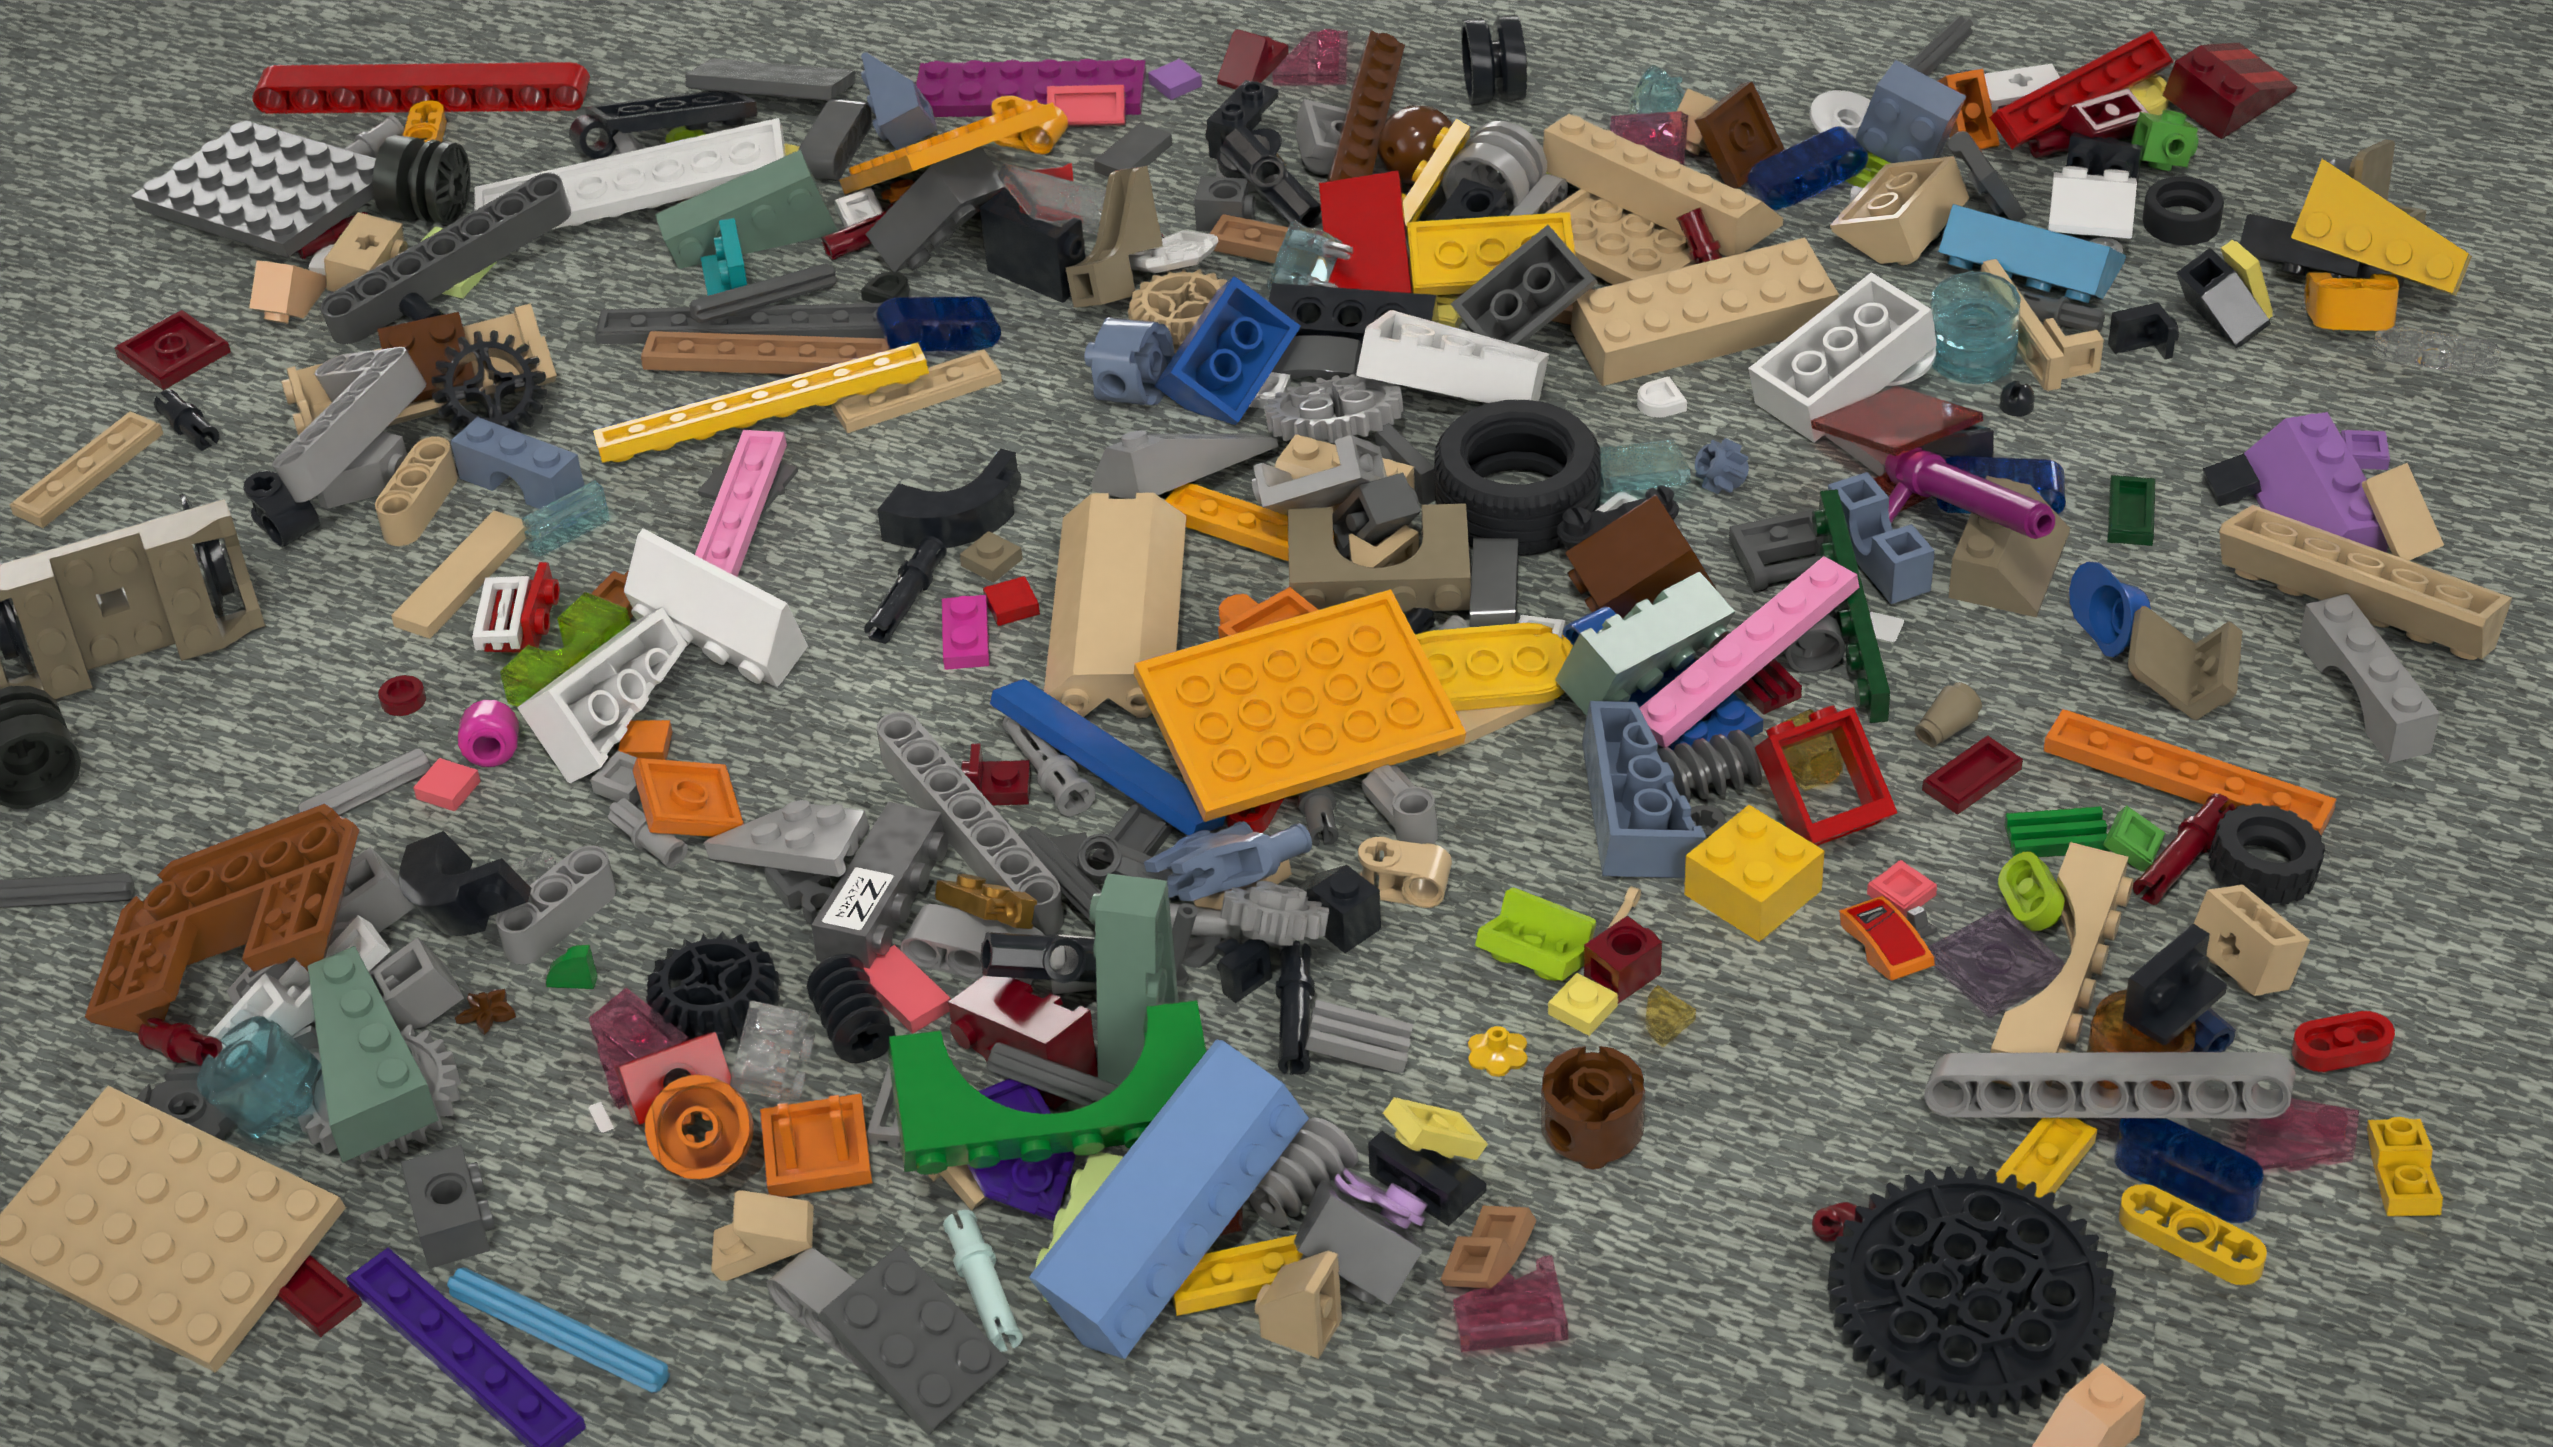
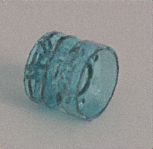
M1972 271L1952 275L1938 284L1932 292L1931 298L1937 343L1936 358L1932 366L1938 373L1945 378L1959 383L1983 384L1996 381L2012 370L2017 362L2021 297L2013 284L2003 277L1988 272Z

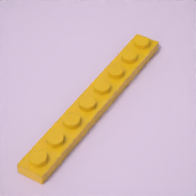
M917 342L601 428L593 432L602 463L608 461L623 462L631 459L637 453L648 450H667L681 441L692 438L696 440L707 439L714 436L718 431L732 427L738 429L747 428L754 425L758 420L773 416L788 417L795 414L798 409L813 405L828 406L835 403L839 398L849 395H868L874 393L882 386L893 383H912L919 376L929 374L926 358Z

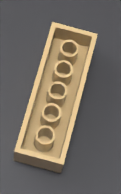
M1801 238L1587 291L1573 302L1571 331L1601 386L1783 341L1838 299L1839 293L1806 238Z

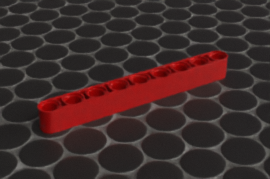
M573 62L273 65L263 70L253 93V102L261 112L266 114L409 112L412 106L423 101H437L441 103L444 112L576 111L581 108L590 83V75L582 65Z

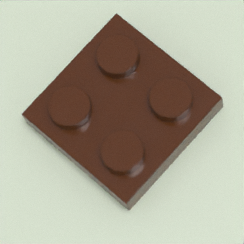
M1753 81L1740 84L1694 120L1725 185L1734 189L1740 188L1786 151Z
M459 311L377 329L381 348H406L426 382L424 390L411 403L432 399L433 393L442 390L433 386L431 382L433 376L444 375L436 369L435 364L437 360L451 363L447 359L444 350L449 346L461 352L458 346V338L462 336L466 338ZM472 361L459 371L453 387L463 386L464 381L475 377Z

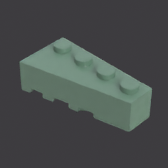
M1108 873L1101 894H1093L1089 913L1090 923L1095 924L1093 952L1094 958H1096L1098 1078L1120 1085L1137 1064L1144 1047L1143 1025L1146 1006L1179 1003L1167 881Z

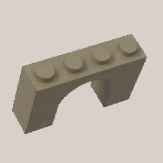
M1466 503L1421 505L1422 544L1419 550L1411 558L1400 564L1381 568L1355 564L1338 552L1333 540L1332 507L1288 509L1289 587L1318 610L1390 589L1403 612L1414 608H1428L1432 611L1470 610L1471 574Z

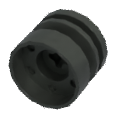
M398 135L386 138L379 148L373 170V195L376 207L382 215L389 218L405 220L419 218L428 223L437 222L444 225H451L456 222L467 204L471 184L470 164L463 146L455 142L446 141L442 143L438 140H430L425 143V141L419 138Z
M8 686L0 689V805L14 809H30L58 799L70 790L78 778L81 759L57 701L46 691L31 686Z

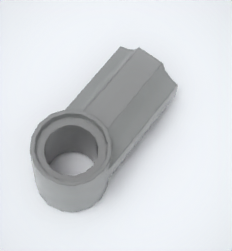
M1387 764L1373 769L1362 781L1363 793L1395 828L1396 839L1398 841L1419 844H1434L1438 839V825L1433 793L1426 788L1416 787L1397 766H1389Z

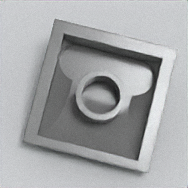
M1303 99L1298 110L1295 132L1302 160L1312 173L1317 175L1329 174L1346 109ZM1378 153L1374 169L1383 167Z

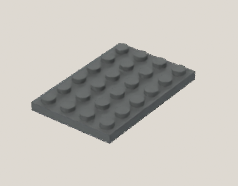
M241 121L231 126L230 131L217 140L205 143L201 150L191 157L176 162L173 165V169L159 178L147 181L144 184V188L133 194L131 198L135 208L143 212L289 257L374 198L372 177L376 158L250 121Z

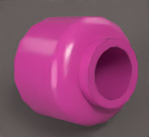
M482 700L473 703L464 711L459 722L458 746L462 755L470 763L480 767H496L507 762L517 749L519 721L515 712L508 705L497 700Z

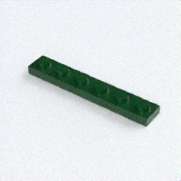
M1838 489L1820 491L1819 510L1812 511V525L1815 537L1822 536L1824 543L1820 544L1821 558L1824 556L1856 573L1860 587L1839 604L1841 610L1837 611V623L1840 626L1842 636L1848 637L1849 644L1846 645L1849 672L1856 671L1858 679H1855L1854 682L1856 702L1858 707L1865 706L1870 723L1888 722L1890 689Z

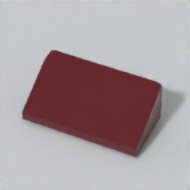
M2127 88L2071 105L2060 125L2065 129L2093 138L2137 124L2140 112H2149Z

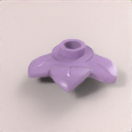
M1345 1168L1343 1175L1351 1182V1184H1347L1337 1173L1334 1179L1335 1185L1344 1194L1359 1201L1377 1203L1383 1207L1380 1212L1381 1215L1404 1229H1408L1411 1222L1422 1226L1425 1220L1422 1213L1428 1204L1409 1191L1391 1183L1387 1192Z

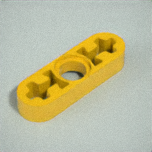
M2133 1185L2122 1194L2119 1221L2128 1232L2232 1284L2249 1285L2261 1278L2267 1250L2263 1242L2256 1236L2152 1185ZM2145 1206L2153 1209V1211H2145L2144 1214H2140L2135 1211H2141L2142 1209H2144ZM2168 1217H2171L2168 1227L2162 1226V1223L2166 1225ZM2183 1228H2195L2203 1232L2206 1239L2201 1242H2189L2181 1238L2177 1232ZM2216 1241L2222 1242V1245L2218 1244L2217 1251L2214 1252ZM2241 1254L2250 1258H2244L2240 1263L2232 1260V1258L2237 1259Z

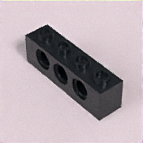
M1272 283L1269 302L1301 326L1295 336L1344 337L1359 340L1363 344L1366 327L1389 310L1438 323L1439 319L1436 295ZM1308 320H1317L1316 322L1311 324L1304 323ZM1349 323H1358L1357 325L1352 327L1345 326Z

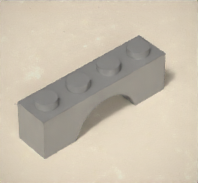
M2349 594L2306 604L2299 645L2320 673L2339 668L2348 676L2361 703L2365 733L2387 763L2431 753L2440 715L2439 711Z

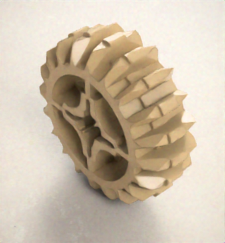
M1183 269L1180 273L1167 271V274L1162 277L1153 275L1151 282H1141L1140 289L1132 292L1128 317L1133 320L1159 322L1158 324L1167 326L1173 338L1174 353H1176L1216 291L1227 280H1217L1215 273L1203 275L1201 269L1194 273L1186 272Z

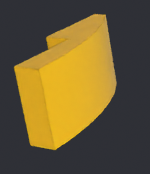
M2392 1117L2383 1120H2368L2367 1133L2370 1152L2387 1216L2441 1215L2443 1197L2431 1169L2433 1149L2421 1119Z

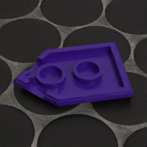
M1007 1079L978 1091L992 1101L1008 1108L1029 1113L1051 1114L1037 1088L1012 1079ZM1073 1152L1052 1154L1049 1158L1038 1162H1026L1021 1158L1000 1160L998 1164L988 1168H973L969 1164L967 1166L985 1197L1055 1221L1076 1155Z

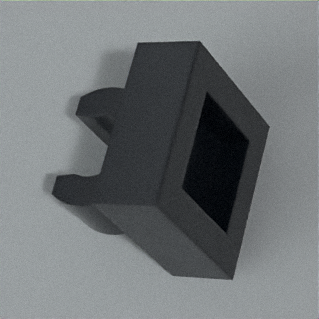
M1228 937L1214 946L1215 952L1223 957L1216 964L1221 976L1222 993L1234 1003L1239 1002L1272 979L1269 944L1265 941L1249 939L1240 944L1236 939Z

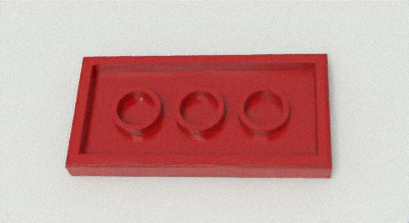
M1399 171L1319 183L1324 238L1332 239L1336 243L1349 245L1353 248V254L1347 253L1352 256L1349 260L1332 256L1326 257L1328 282L1337 285L1338 288L1412 293Z

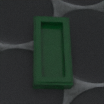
M2111 475L2107 542L2153 546L2156 479Z

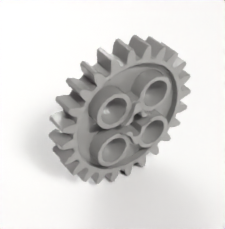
M1355 374L1343 378L1334 375L1331 380L1317 378L1315 383L1303 381L1299 387H1286L1287 392L1275 393V398L1268 399V405L1264 406L1268 432H1273L1274 437L1282 436L1283 441L1293 439L1297 434L1319 441L1328 440L1329 443H1334L1335 439L1349 435L1367 437L1369 436V431H1383V425L1388 423L1393 425L1394 419H1400L1401 412H1404L1400 386H1395L1394 383L1358 377Z
M408 1024L401 1031V1034L428 1084L439 1121L361 1154L362 1162H366L371 1152L379 1150L383 1160L387 1159L390 1148L395 1146L404 1154L407 1153L409 1149L407 1141L415 1139L423 1144L426 1143L427 1138L424 1131L427 1128L441 1131L443 1126L440 1116H453L454 1110L451 1102L460 1100L457 1087L461 1084L460 1076L452 1051H446L442 1039L432 1041L429 1030H425L416 1036L413 1025ZM315 1052L313 1059L316 1067H302L301 1072L304 1081L295 1082L294 1084L297 1097L293 1098V1104L302 1132H307L312 1145L320 1142L323 1152L328 1154L335 1150L337 1146L329 1126L320 1054Z

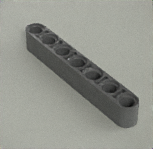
M548 172L532 177L329 294L321 302L320 309L333 340L340 344H352L363 340L375 333L377 329L383 328L404 316L399 310V305L407 294L416 292L423 297L425 302H428L454 287V285L461 283L564 223L571 215V207L560 176Z

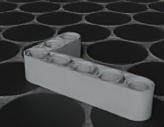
M395 347L339 355L327 360L316 369L315 376L332 403L272 463L273 468L295 502L308 501L323 492L424 390L426 382L406 348Z

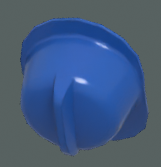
M2088 561L2080 565L2072 576L2069 595L2073 616L2097 642L2105 656H2118L2124 651L2125 647L2130 646L2135 611L2142 606L2151 609L2147 594L2138 587L2119 582L2099 562Z

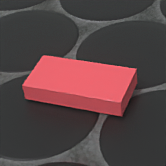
M1124 85L1047 86V104L1053 102L1054 106L1065 113L1068 119V126L1125 125Z
M895 945L891 946L885 955L878 954L870 969L864 968L883 1006L912 1034L950 1012L948 1001L951 998Z

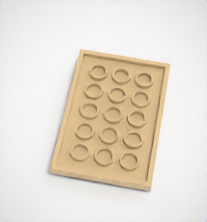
M107 1086L1 1212L0 1262L216 1373L274 1301L279 1290L288 1283L346 1207L339 1196L115 1088Z

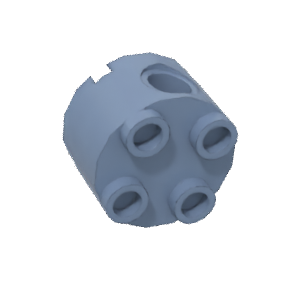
M1107 317L1104 320L1095 342L1087 344L1084 357L1085 364L1088 367H1092L1094 396L1097 400L1140 405H1157L1162 400L1165 394L1154 385L1175 355L1173 338L1167 326L1158 324L1159 322L1112 317Z

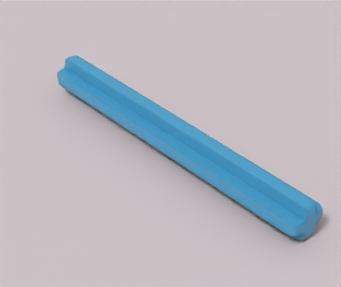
M458 1268L454 1275L449 1277L447 1286L450 1288L449 1294L452 1297L649 1392H659L663 1385L668 1382L670 1376L668 1365L661 1360L467 1268Z

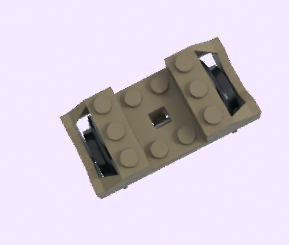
M180 494L184 511L0 564L1 651L5 660L19 658L30 673L34 672L27 649V641L37 669L35 673L8 680L0 657V689L8 686H31L44 690L51 697L57 699L93 688L87 670L176 644L180 659L183 661L226 648L250 631L265 627L226 500L222 499L194 508L184 494ZM222 538L224 544H220L219 539ZM227 553L245 610L222 616L223 597L235 592L224 554ZM199 561L201 563L209 590L211 591L212 597L214 599L217 613L219 616L222 617L215 618L214 611L198 564Z

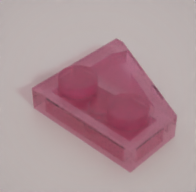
M1334 29L1310 31L1274 69L1272 74L1273 86L1346 85L1348 31H1336Z
M1552 1255L1536 1259V1270L1516 1280L1510 1273H1507L1491 1289H1474L1453 1299L1454 1319L1461 1352L1568 1340V1322Z

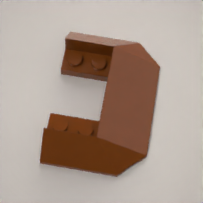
M324 803L171 861L157 875L163 881L161 884L156 886L143 901L135 896L121 910L85 1018L94 1024L134 1033L139 1032L142 1024L156 1028L149 1025L147 1019L155 1017L165 1021L170 1003L175 1001L179 993V986L186 965L199 962L245 944L246 947L242 961L253 972L275 964L285 963L291 958H295L308 971V965L326 958L360 829L346 817L342 818L331 807Z

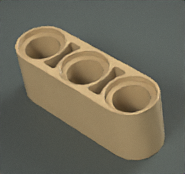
M432 436L418 441L376 499L375 508L386 543L393 546H404L416 541L456 484L458 475L450 443L447 439Z

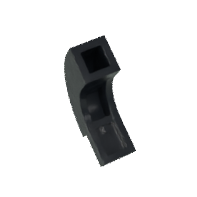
M1000 448L975 480L954 490L925 491L898 483L877 509L882 541L917 549L924 537L932 536L943 542L942 547H940L941 549L943 547L951 548L977 541L988 531L995 532L1014 515L1013 496L1017 494L1021 485V474L1017 468L1016 452Z
M444 831L408 844L399 871V884L403 895L438 930L453 936H467L485 931L489 916L527 903L532 888L503 858L471 869L473 860Z

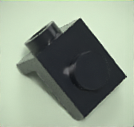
M2159 302L2112 312L2108 345L2115 354L2155 346L2164 360L2173 358L2174 345L2179 338V329L2176 320L2167 314Z

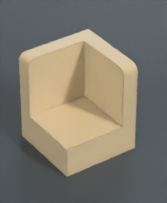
M2054 318L2044 319V328L2064 355L2062 379L2100 372L2104 339L2098 330L2065 336Z

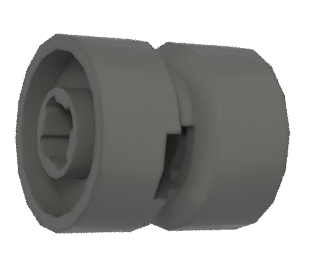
M1835 609L1784 650L1789 665L1798 672L1806 673L1828 670L1836 665L1844 655L1845 643L1840 626L1837 623Z

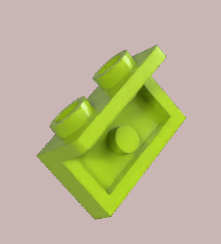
M1511 887L1505 892L1500 915L1478 929L1475 946L1491 952V956L1500 962L1518 963L1531 968L1540 978L1551 981H1563L1584 966V944L1593 939L1596 920Z

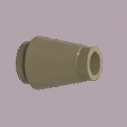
M1956 682L1952 686L1947 685L1943 687L1920 723L1915 727L1916 736L1923 743L1935 748L1939 743H1942L1978 720V712L1982 709L1980 697L1971 687L1962 682Z

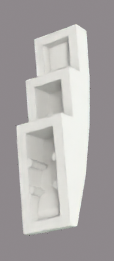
M357 916L328 947L326 958L355 946L368 972H370L391 950L374 926L364 918ZM296 960L279 980L264 973L207 1035L218 1038L222 1043L223 1055L221 1060L216 1062L207 1058L214 1063L213 1069L220 1072L222 1077L228 1076L268 1053L315 1020L308 971Z

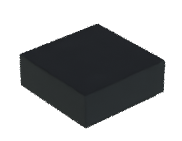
M2245 454L2202 469L2204 479L2219 507L2262 492L2260 481Z

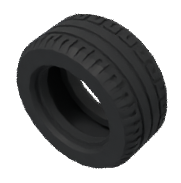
M1503 400L1487 403L1471 409L1458 417L1440 436L1434 457L1435 504L1466 503L1468 543L1472 547L1474 538H1518L1519 556L1540 554L1560 548L1564 544L1558 537L1557 527L1563 521V513L1569 509H1572L1574 512L1576 507H1582L1589 512H1594L1599 508L1601 491L1600 446L1593 432L1578 417L1563 408L1533 400ZM1507 470H1532L1552 476L1547 480L1525 485L1501 484L1484 478L1490 474Z

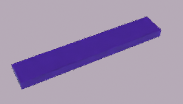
M389 1247L346 1277L350 1289L358 1294L366 1304L526 1447H563L586 1429L584 1419Z

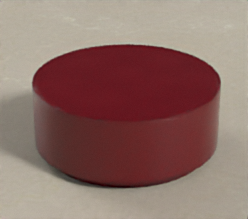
M400 675L393 677L383 683L378 691L383 711L393 716L412 714L418 711L426 701L423 683L414 676Z

